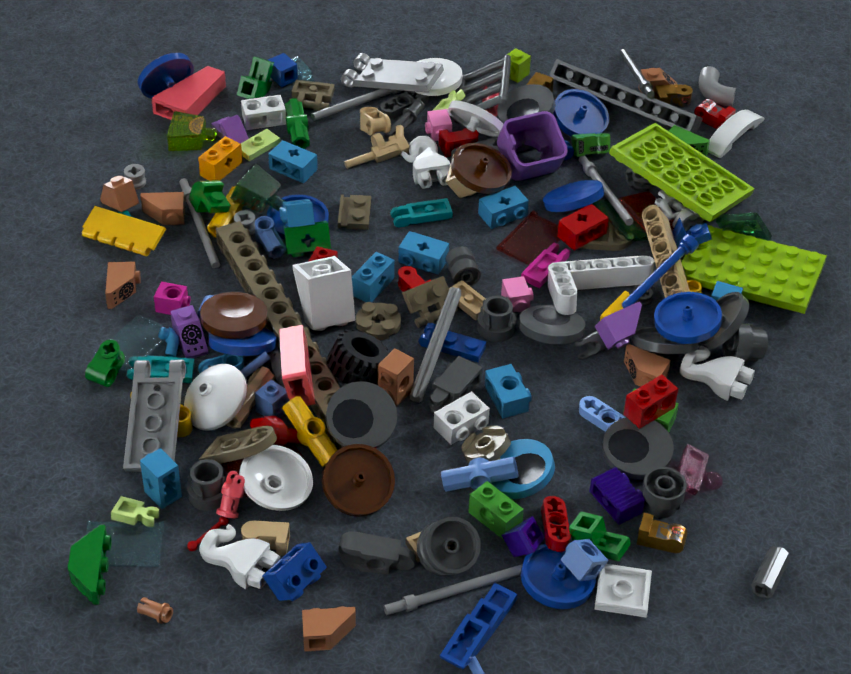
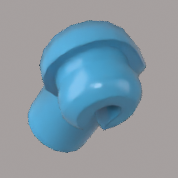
M160 328L158 337L164 339L167 343L165 356L176 357L179 336L173 328Z

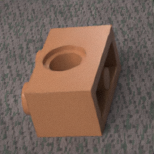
M394 348L378 364V386L383 388L391 396L395 406H398L411 393L414 378V358Z

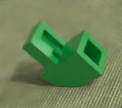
M253 57L249 76H241L237 95L247 99L264 97L269 92L273 82L270 81L274 62L260 57Z
M220 180L197 181L193 184L188 199L197 213L229 212L231 206L222 192L224 184Z
M581 511L569 527L572 541L590 539L607 559L620 561L631 545L629 537L606 531L603 516Z

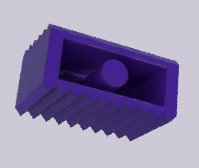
M617 467L591 479L589 492L618 525L642 514L645 501L642 492L639 489L635 490L627 475L621 473Z

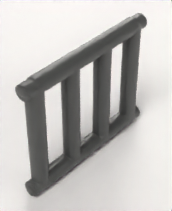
M505 55L499 61L469 74H462V83L458 91L462 89L465 95L501 80V83L469 97H464L461 101L472 104L500 92L499 96L475 106L486 110L498 104H506L511 56ZM502 68V71L466 86V83Z

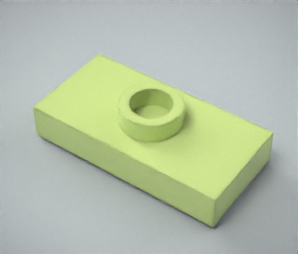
M265 129L241 143L242 156L251 161L280 143V137Z

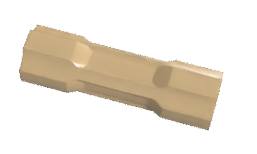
M262 366L249 378L245 401L237 415L227 423L228 427L234 429L241 428L249 417L250 411L256 404L255 392L270 380L275 381V375L271 373L270 369Z

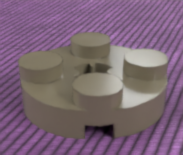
M365 302L356 315L357 330L372 335L377 340L388 339L390 335L398 333L401 327V315L398 312V307L394 304ZM377 319L383 320L380 323H375Z
M487 426L482 428L483 433L476 435L474 432L468 436L462 444V452L467 463L469 464L475 458H485L489 462L500 460V456L511 445L505 430L500 426Z

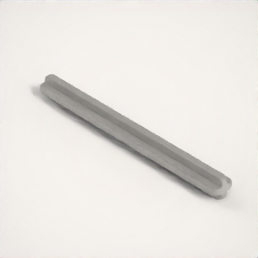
M451 287L449 289L410 393L412 401L420 403L423 400L461 297V289Z

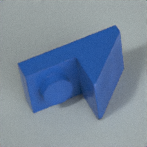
M679 218L672 231L677 249L679 241L686 234L692 235L698 244L712 239L706 223L694 225L686 231Z

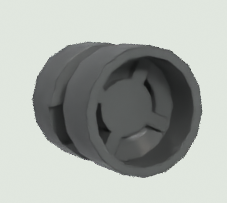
M461 246L447 253L445 262L454 284L463 280L469 286L475 285L481 278V272L471 249Z

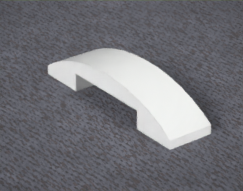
M746 109L735 113L711 136L708 153L722 158L732 149L733 142L748 129L754 130L764 121V117Z

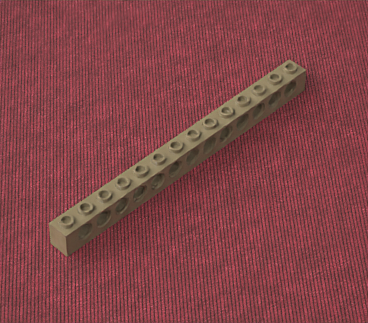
M241 221L217 227V244L245 293L256 296L266 305L267 323L265 327L276 335V346L280 351L279 329L302 325L299 313L294 312L290 298L285 297L281 283L276 282L274 271L272 269L269 270L267 267L266 258L264 255H260L258 245L251 240L248 228L245 229ZM303 327L307 339L315 404L311 405L317 417L324 422L326 433L337 450H339L343 446L333 439L326 424L328 403L333 394L340 389L338 379L330 372L326 358L321 357L317 343L312 342L308 328Z

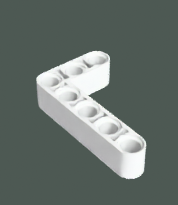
M630 256L551 263L548 266V289L556 311L562 315L574 314L577 306V290L641 285L654 272L655 261L650 256Z

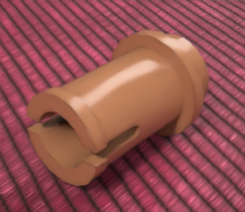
M146 597L140 600L145 604H138L137 612L139 614L154 618L160 624L170 621L173 615V608L168 603L160 604Z

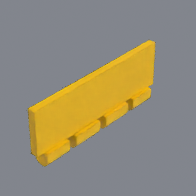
M94 206L82 226L83 237L98 240L111 246L115 245V247L133 251L143 256H148L151 250H155L166 231V228L97 206Z

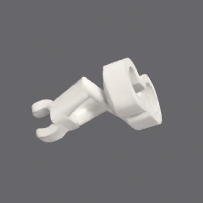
M663 190L658 192L662 199H656L655 204L662 209L669 221L674 219L673 228L679 218L686 231L690 226L701 224L704 221L697 213L685 208L678 200L668 196Z

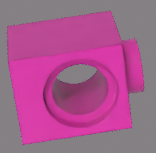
M161 282L154 295L155 311L171 315L170 311L190 306L191 302L187 286Z

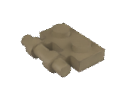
M296 80L292 89V98H297L298 101L302 102L303 108L314 109L317 112L329 107L335 91V84Z
M444 276L402 292L410 314L416 311L420 314V317L415 319V324L418 328L438 320L445 302L444 300L449 292ZM436 304L438 310L430 313L427 307Z

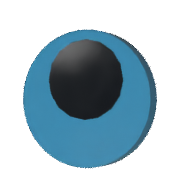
M519 439L511 441V445L500 456V459L515 457L519 477L492 482L491 484L510 499L525 498L539 492L550 482L555 471V462L551 451L545 444L536 440Z

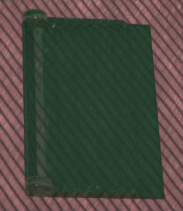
M624 198L617 199L634 220L630 226L625 224L608 199L592 203L609 217L608 221L627 241L648 240L642 216Z

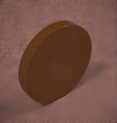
M468 143L460 146L455 151L451 161V169L457 180L465 187L479 193L494 194L502 191L508 185L512 175V169L506 157L493 147L481 143Z
M226 292L212 296L203 303L200 309V320L204 329L215 336L240 339L252 336L265 327L267 323V307L262 300L251 294Z
M352 444L339 449L330 457L323 471L322 485L328 501L337 510L350 516L361 517L379 511L388 502L394 490L395 476L391 463L379 450L364 444Z

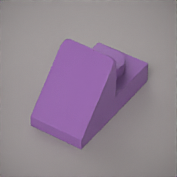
M238 115L228 116L211 123L212 130L221 139L226 136L240 144L249 139Z

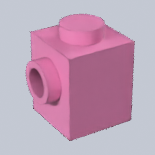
M447 109L427 111L425 131L426 134H430L434 141H439L440 130L447 129L449 133L452 132V122Z
M524 276L502 279L501 296L508 297L512 302L513 312H522L529 308L534 296L532 288H528Z

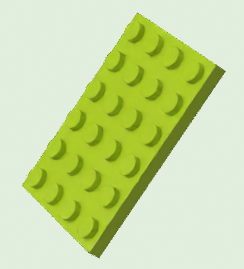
M657 123L617 143L609 151V154L618 162L625 164L634 173L641 175L650 184L657 186L668 196L675 198L684 207L691 209L702 219L709 222L751 196L755 189Z
M707 225L712 239L699 244V247L692 254L685 255L681 262L686 280H696L700 282L703 288L714 290L716 282L720 281L742 287V295L746 299L805 314L826 262L827 255Z

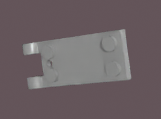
M360 53L354 59L353 65L357 70L363 72L358 75L356 71L347 69L341 76V82L344 86L351 88L355 86L429 92L444 71L443 64L386 60L381 58L372 59L367 54Z
M149 360L135 361L123 464L125 472H141L140 460L159 448L175 461L182 382L186 373L184 360H170L169 377L150 378L151 365ZM161 387L160 391H155V389Z

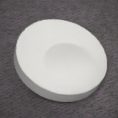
M428 58L417 61L443 64L444 71L429 92L416 93L427 96H439L448 94L460 87L462 83V69L455 62L442 58Z
M452 101L447 109L448 114L454 120L473 132L477 130L481 134L498 137L503 127V123L497 117L467 102Z

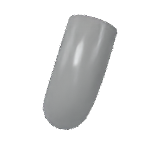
M711 66L704 67L699 76V89L706 99L713 100L718 105L733 107L736 88L718 83L720 73L716 68Z

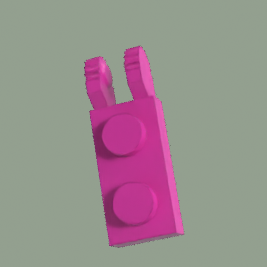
M553 243L521 273V277L524 276L527 283L540 289L548 280V266L555 262H565L570 256V250L565 248L557 255L559 244Z

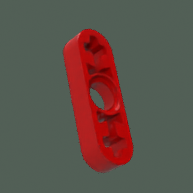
M548 496L544 498L541 509L546 545L553 551L563 552L566 551L571 538L566 505L561 498ZM551 522H556V523H559V524H561V525H555V524H552Z

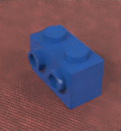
M310 542L294 546L262 577L279 601H294L304 593L303 589L307 585H311L320 579V573L327 566Z

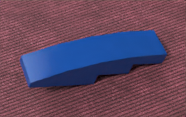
M494 583L486 597L479 600L472 613H467L440 654V658L464 670L508 614L518 599L517 594Z

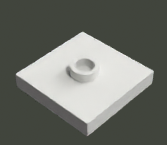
M606 564L599 573L594 610L646 618L652 571Z

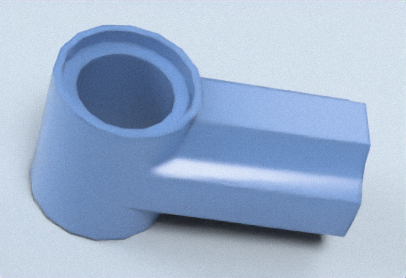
M268 216L257 218L255 220V240L263 246L268 257L273 259L281 257L286 252V246L274 228V220Z

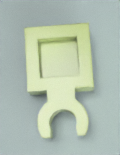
M460 89L457 93L455 90H452L448 95L449 97L442 99L433 110L448 109L452 101H461L465 97L463 90Z
M123 496L119 498L111 511L112 520L135 525L137 521H140L147 527H153L154 518H159V509L157 507L150 506L145 508L144 502Z

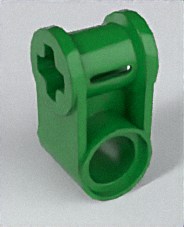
M106 340L100 345L94 358L86 368L85 378L105 387H110L113 384L116 375L125 363V355L120 351L118 342Z

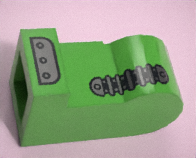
M589 133L571 135L574 155L577 157L585 156L586 154L608 153L610 151V134Z

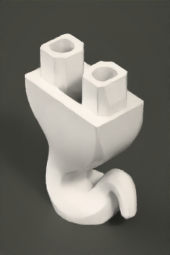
M418 136L413 139L409 144L410 155L402 151L401 155L407 162L413 163V179L415 184H419L422 189L430 188L434 181H439L442 186L448 185L446 178L451 163L446 157L438 154L436 142L428 136Z
M700 346L699 350L697 349L694 352L685 354L680 366V374L683 377L707 384L716 395L728 401L730 396L743 399L747 390V385L743 383L750 385L755 370L744 366L745 360L733 356H724L696 365L695 363L709 358V349Z
M230 524L226 526V530H209L202 539L199 548L205 562L227 568L234 581L244 589H247L249 586L262 589L266 581L262 577L265 572L261 570L263 567L270 569L280 560V556L270 550V544L260 539L252 538L218 547L220 543L231 541L236 536V530Z

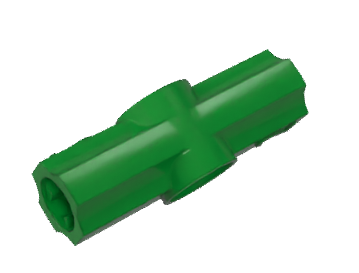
M297 98L290 99L285 103L287 132L290 134L293 145L306 149L310 146L307 115H304L302 102L298 101Z

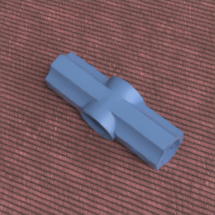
M515 457L490 462L485 458H475L469 462L468 466L441 471L445 492L467 487L476 490L486 481L492 483L519 477Z

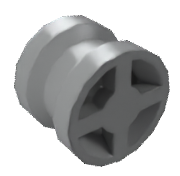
M131 164L125 167L124 176L133 181L135 189H141L146 185L145 169L142 165Z
M248 210L237 212L234 215V222L241 221L244 228H248L250 235L254 234L255 214Z

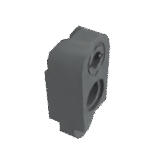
M351 531L344 533L340 538L338 550L341 561L345 566L360 569L359 571L389 575L390 569L404 571L412 569L416 560V554L407 547H401L402 540Z

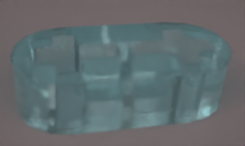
M298 56L291 58L297 64L298 80L313 82V75L309 67Z

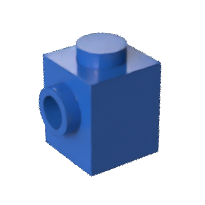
M285 53L268 59L274 62L270 78L280 87L298 80L297 64Z

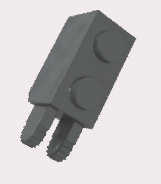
M460 356L453 363L450 362L445 372L440 377H436L432 384L433 394L430 396L431 414L434 415V412L473 392L482 381V367Z

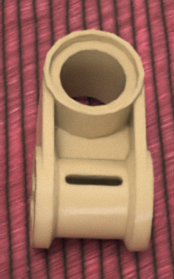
M375 107L361 108L360 129L368 135H374V133L382 131L389 133L391 130L390 118Z

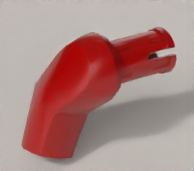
M275 415L258 417L251 420V429L261 426L273 427L277 436L275 445L284 446L287 443H300L297 438L298 431L288 428L284 421Z

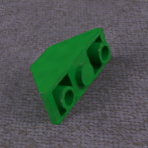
M99 525L73 544L70 549L68 562L71 583L94 605H99L100 595H105L106 589L103 573L108 572L109 559L106 557V551L111 550L112 538L111 535H107L105 525Z

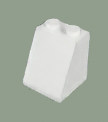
M335 256L292 265L305 323L312 330L322 331L329 326H344L348 322L355 321L351 270Z

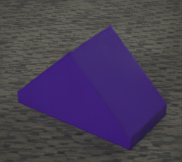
M533 516L502 534L505 543L514 557L533 553L545 538Z

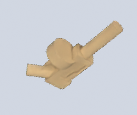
M402 125L396 126V134L390 136L388 142L384 141L380 133L371 135L373 146L371 147V152L344 161L345 167L349 169L374 159L378 163L397 155L402 156V151L408 154L410 145L404 137V127Z

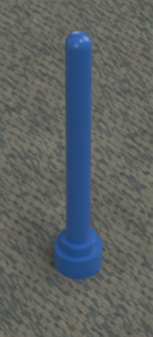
M686 234L679 241L678 249L622 302V307L626 308L634 304L684 254H692L699 247L697 240L692 235Z

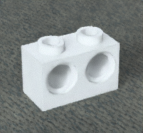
M281 95L241 100L242 117L246 130L286 125V110Z
M470 392L434 412L433 428L452 445L457 441L465 440L471 433L486 427L489 423L490 408L473 392Z

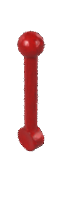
M221 516L219 522L209 530L227 525L229 519ZM207 532L196 541L188 542V550L195 551Z

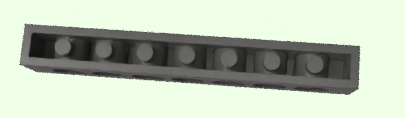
M556 59L549 75L554 80L576 89L587 91L598 98L669 127L676 125L697 134L703 118L655 98L650 99L641 92L559 59Z

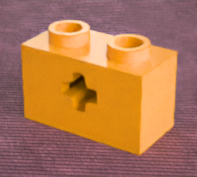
M226 136L198 157L200 176L209 181L223 179L242 163L241 144Z

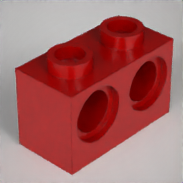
M661 374L626 395L623 415L640 429L675 408L679 388Z

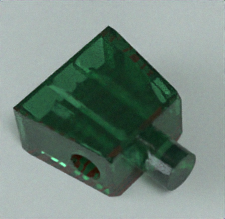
M256 163L236 184L230 197L232 200L258 213H263L268 206L279 212V208L283 207V202H286L277 196L281 187L280 183Z

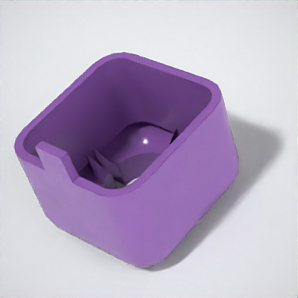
M547 111L506 120L497 138L499 151L510 163L512 169L511 179L515 181L554 173L560 168L567 154V146L556 118ZM523 142L524 145L533 146L538 152H541L540 160L524 163L516 155L517 148Z

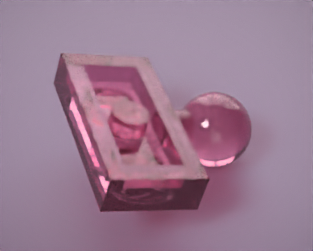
M688 444L683 449L677 470L686 480V491L695 496L700 490L702 481L709 489L720 488L723 483L722 476L716 471H705L709 455Z

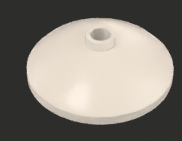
M217 364L201 372L190 384L184 400V406L191 412L192 425L200 430L210 431L229 423L240 411L247 393L245 377L240 370L229 364Z
M271 445L256 455L244 458L240 466L239 475L245 479L243 487L245 493L255 503L267 509L276 511L294 509L303 504L311 493L313 476L310 467L299 454L286 447Z

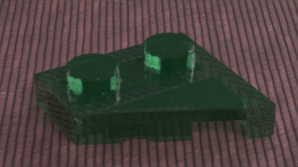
M758 213L721 214L716 219V223L722 231L730 230L735 233L771 241L772 235Z

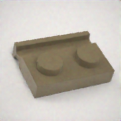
M341 195L338 228L347 227V229L369 230L371 196L350 195V197H344V195Z

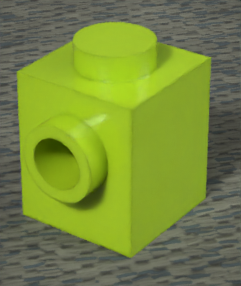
M515 48L507 54L511 56L509 79L519 83L530 74L531 56Z

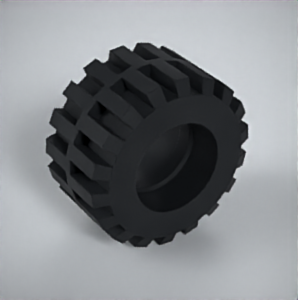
M345 330L338 335L326 361L332 374L346 384L362 381L378 385V364L390 352H388L387 347L380 340H377L372 335L357 330Z

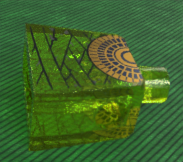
M174 111L167 134L168 151L202 150L204 140L216 141L217 129L206 128V118L204 116Z

